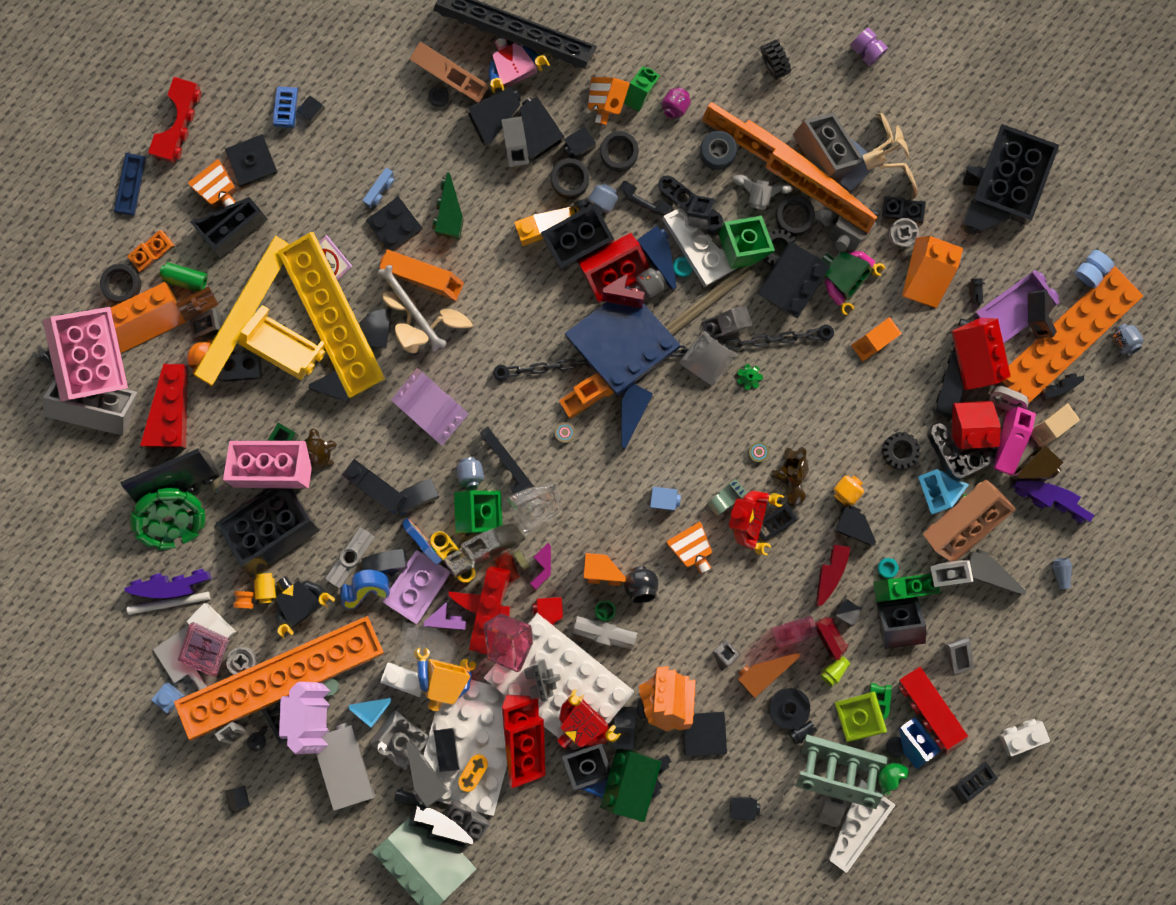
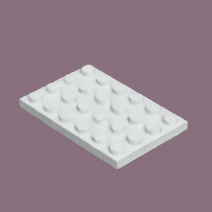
M538 613L535 614L484 676V679L504 695L530 696L529 688L537 684L535 679L527 680L524 669L535 664L538 660L545 659L547 669L552 668L553 674H560L561 680L556 682L557 689L553 690L554 696L548 698V701L541 702L538 699L539 717L544 719V727L558 738L564 733L560 728L559 720L561 706L574 689L577 690L575 695L579 697L583 694V699L607 723L612 720L634 693L630 687ZM574 741L569 745L573 750L582 748Z
M471 679L469 691L458 698L454 704L442 702L440 710L435 711L424 752L426 760L449 789L447 793L436 801L450 804L452 800H456L476 812L494 816L507 768L502 705L506 695L493 685ZM454 727L460 770L439 772L433 730ZM482 754L488 760L486 771L474 790L470 792L463 791L458 783L461 774L474 755ZM483 759L473 760V763H475L474 772L479 767H484L482 764ZM470 774L467 779L463 778L465 787L474 785L471 782L474 777L473 774Z

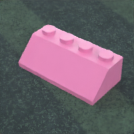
M229 441L223 481L234 488H309L312 468L306 442Z

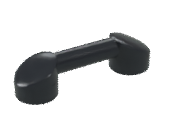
M623 181L620 185L623 194L629 201L653 214L667 215L673 209L671 205L659 200L655 206L635 195L637 187L627 181Z

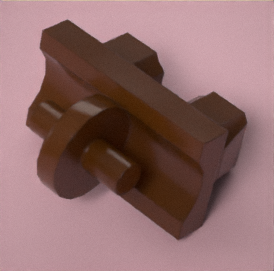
M209 286L176 303L185 322L219 305Z

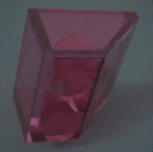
M500 613L483 624L488 660L519 672L533 645L531 625Z

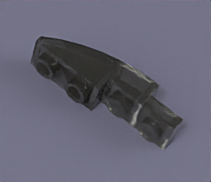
M515 523L499 526L461 544V549L444 558V563L456 578L488 558L493 560L523 542L525 537Z

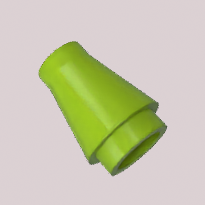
M842 657L840 660L822 670L823 673L820 675L821 678L829 686L833 687L834 684L839 683L846 669L850 666V662L845 657Z

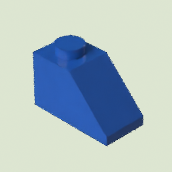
M915 717L899 728L903 752L916 769L920 768L941 751Z

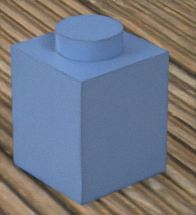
M653 487L650 508L675 511L676 507H680L681 495L677 494L678 490Z
M165 683L151 700L166 713H170L176 708L174 701L185 697V695L170 683Z

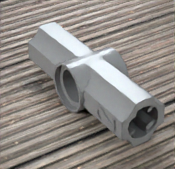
M360 527L346 549L341 552L339 559L325 579L341 588L353 569L359 564L375 536ZM349 552H353L356 556L355 561L351 564L345 560V556Z
M578 616L573 630V634L594 639L593 641L610 646L613 644L633 650L637 636L636 632L618 628L616 625L602 621L596 622Z

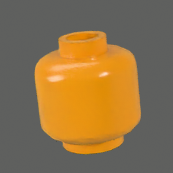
M843 476L834 487V497L845 506L847 504L854 505L864 494V489L861 487L863 482L856 476L852 478Z

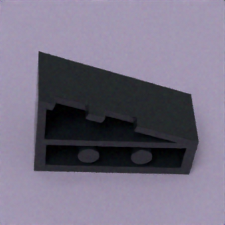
M247 197L226 206L221 211L211 212L208 216L199 220H192L190 223L218 256L222 258L268 220V218L253 200Z

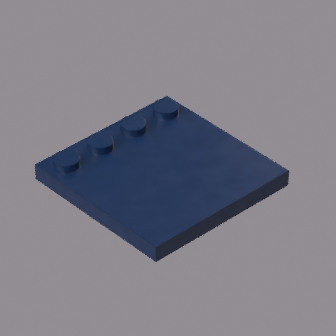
M606 302L565 332L567 340L616 396L677 351L681 346L644 303L643 308Z

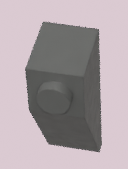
M976 549V552L972 551L969 553L967 561L970 562L974 580L1019 595L1026 594V590L994 558L989 557L988 552Z
M410 740L406 743L414 790L417 793L415 798L421 805L425 804L428 807L447 793L449 789L414 742Z

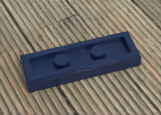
M125 153L115 203V213L135 216L146 156Z

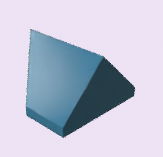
M938 469L918 476L931 515L952 508L969 486V484L960 480H952L946 473Z
M392 698L349 705V710L369 727H373L392 703Z

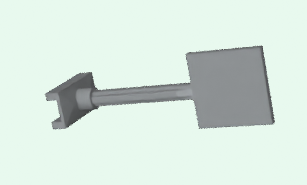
M186 626L153 650L175 684L189 675L197 689L201 690L207 686L197 672L200 666L182 658L191 633L188 626ZM231 722L221 727V730L215 736L220 742L231 744L233 743L231 737L235 736L234 733L237 732L244 735L247 731L243 725Z

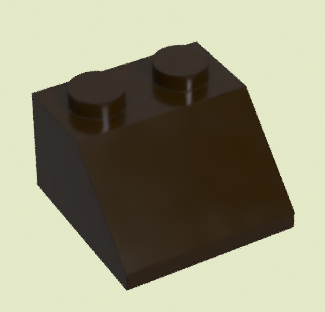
M1044 445L1035 449L1009 479L1011 481H1031L1054 478L1062 470L1060 466L1064 462Z

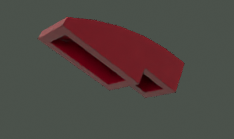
M832 545L829 565L822 564L820 568L815 606H822L837 587L846 568L851 547Z

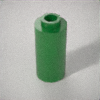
M169 262L166 265H162L159 276L162 277V282L196 292L204 289L208 280L207 273Z

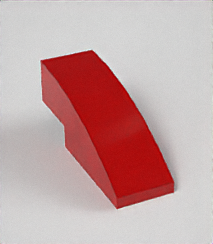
M449 592V596L454 601L477 614L481 595ZM501 606L498 617L499 622L509 623L510 606Z

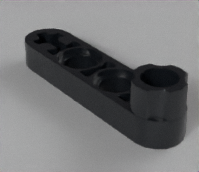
M666 175L660 178L658 186L661 194L687 213L695 194L672 176ZM664 182L667 184L671 182V187L675 190L674 195L673 190L670 188L664 189ZM682 193L689 196L688 201L684 203L679 202L677 199ZM715 209L712 211L709 229H706L708 234L712 236L719 234L724 223L722 215ZM717 221V222H718V225L713 224V225L711 226V222Z
M487 426L480 431V434L516 479V482L509 488L521 502L534 492L536 488Z

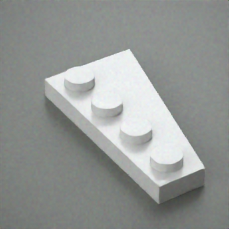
M681 207L662 218L704 287L738 269L730 268L724 250L722 248L719 249L712 242L713 239L708 234L705 235L698 227L688 226L687 213Z
M860 780L858 787L866 789L867 783ZM883 795L877 809L867 808L851 802L829 860L847 873L895 807V804Z

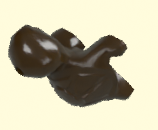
M314 428L309 431L308 438L304 440L312 468L310 479L312 471H319L325 467L333 466L334 462L330 460L331 451L337 446L332 440L326 442L321 439L319 432Z
M800 447L797 451L786 448L784 455L787 460L780 469L771 471L775 478L788 485L786 496L788 504L792 507L801 505L806 498L801 484L808 474L809 467L806 459L807 450L803 447Z

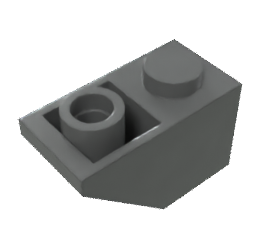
M522 116L502 119L509 167L529 164Z

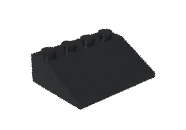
M1001 124L973 200L1009 214V219L1028 225L1034 217L1059 144Z
M198 448L120 483L133 501L137 503L146 494H153L158 492L159 489L176 488L181 492L187 491L190 493L196 490L195 486L201 483L204 486L211 484L219 474L210 453Z
M267 488L216 523L240 567L250 577H253L320 531L292 488Z

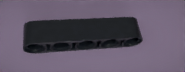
M961 318L958 325L961 327L972 321ZM955 346L953 351H950L947 361L949 365L944 372L941 382L943 386L941 390L939 389L936 400L938 404L936 409L933 410V414L952 419L953 403H960L964 389Z

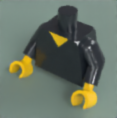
M287 576L282 577L276 582L282 591L276 597L277 602L275 604V617L279 627V635L283 639H285L284 634L287 631L293 635L291 628H294L321 606L328 608L326 605L328 599H331L333 602L335 599L319 584L308 580L303 582L298 580L292 584Z

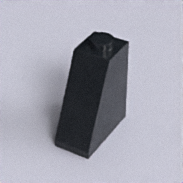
M512 86L466 109L483 146L490 144L503 128L502 119L511 118L520 106V95L516 89L513 90Z
M537 96L533 99L532 97L526 99L522 103L520 110L528 158L532 162L563 142L564 135Z

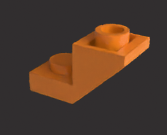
M889 317L851 346L860 359L865 361L902 333Z

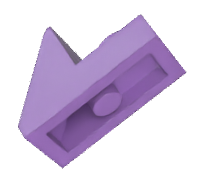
M445 603L424 621V626L466 630L467 621H462L463 617L450 616V620H447L448 603Z

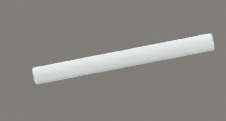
M204 592L127 607L128 615L206 601L210 600V593Z

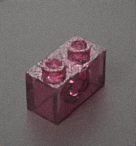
M806 616L770 627L776 648L818 636L812 616Z

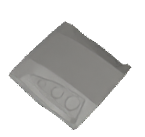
M703 331L679 363L713 386L738 354L728 350L724 345L710 337L707 332Z

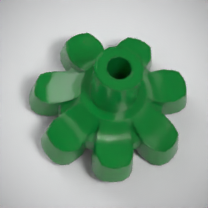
M745 364V370L738 369L737 375L741 376V378L737 379L739 385L744 384L745 390H750L751 386L755 389L759 387L758 381L763 380V375L758 374L760 370L758 366L751 368L750 364Z

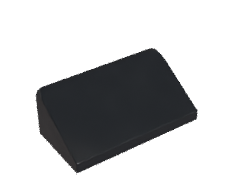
M454 727L433 730L439 772L460 770Z

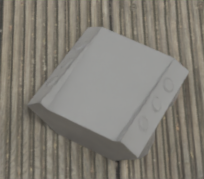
M394 711L372 737L370 744L379 753L392 760L398 767L406 770L410 765L406 743L412 740L421 751L426 745L429 736L399 712Z

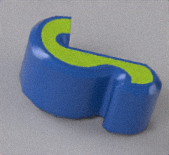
M375 570L359 571L352 577V585L344 584L340 588L341 605L346 609H355L370 592L388 598L390 595L388 577L384 573Z

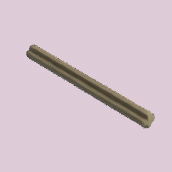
M742 267L736 270L665 326V328L674 335L751 274L750 268Z

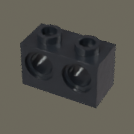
M243 350L241 354H235V351H232L226 363L233 361V369L226 371L225 367H223L218 375V380L221 382L262 379L261 357L250 350ZM248 360H254V367L247 370L245 363Z

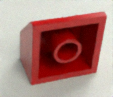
M992 401L953 403L951 437L957 447L961 449L1000 447L1001 426Z

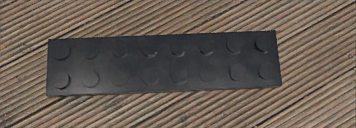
M438 0L434 6L433 11L438 12L443 17H451L458 20L461 24H469L477 27L482 32L495 34L500 39H508L519 46L532 48L537 53H545L552 56L555 60L571 63L576 68L586 69L597 49L596 45L478 0Z

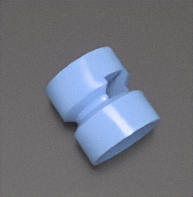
M1094 249L1087 257V263H1082L1075 271V274L1087 286L1095 289L1102 282V275H1107L1114 267V263L1107 255Z

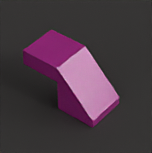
M549 543L534 556L544 568L530 583L536 590L551 576V545Z

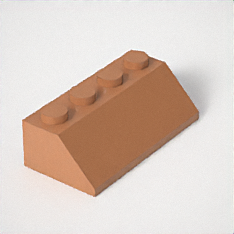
M985 479L977 484L974 490L967 496L961 498L956 506L946 511L941 519L930 525L923 535L937 553L951 562L957 561L1016 509L994 485Z

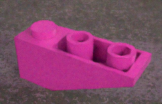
M1020 407L1006 412L1000 438V447H998L994 464L995 470L1011 476L1014 475L1031 436L1036 413Z

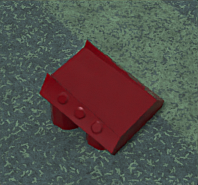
M824 617L813 623L830 657L832 660L837 661L846 653L849 644L845 643L834 623L835 618Z

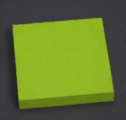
M875 691L835 702L847 742L887 732Z

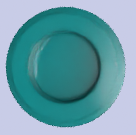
M679 257L673 263L674 273L678 277H688L693 271L686 257Z
M884 558L878 563L877 570L881 577L889 579L897 575L899 567L894 559Z

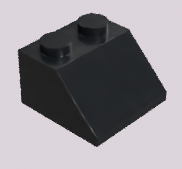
M917 597L876 602L881 638L885 649L926 644V623Z

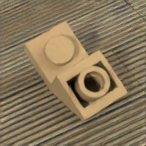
M1067 403L1051 413L1046 420L1033 427L1031 436L1042 447L1058 438L1080 419Z

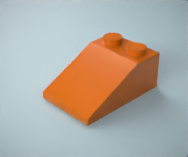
M932 236L916 237L902 297L937 308L958 270L963 248Z

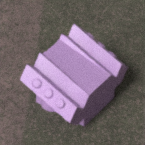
M416 368L391 399L393 403L441 446H443L468 415L459 404L443 392L418 368Z
M297 682L289 690V696H282L280 702L279 736L281 739H287V746L295 754L320 753L328 746L322 737L329 731L326 721L327 708L330 704L324 697L330 690L322 682Z

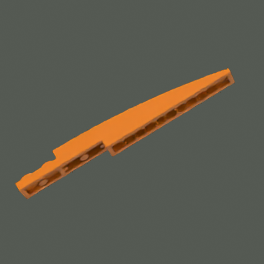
M712 102L707 106L701 121L717 131L727 132L737 144L767 162L765 168L865 232H870L877 216L822 170L752 121L748 120L744 123Z

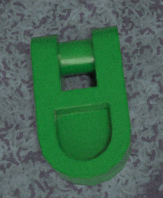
M870 683L869 693L875 691L876 695H883V701L878 700L885 720L889 715L892 686L886 684L885 686H877V683Z

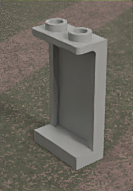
M348 722L337 725V730L328 731L322 737L328 746L322 752L316 753L333 811L372 799L376 796L374 789L371 787L354 732V724L349 726Z

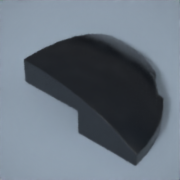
M392 309L373 311L358 323L370 347L387 349Z

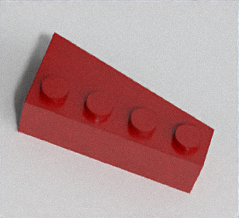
M163 364L140 444L141 447L186 448L188 366L184 364Z
M921 667L899 679L900 686L898 689L904 697L908 696L912 702L910 704L912 710L916 715L919 714L921 716L923 726L928 732L932 733L936 745L940 750H943L945 755L967 742V733Z

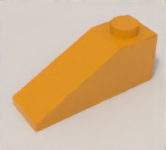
M573 207L532 215L514 222L522 246L542 240V231L575 214Z

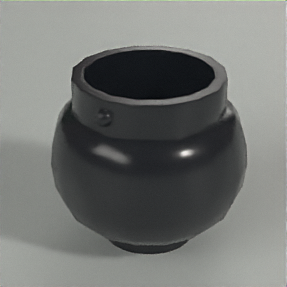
M645 566L632 568L631 572L626 575V581L624 582L625 592L630 596L631 602L643 604L655 600L659 586L657 575Z

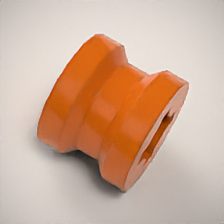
M234 591L236 598L233 607L253 609L252 598L255 592Z

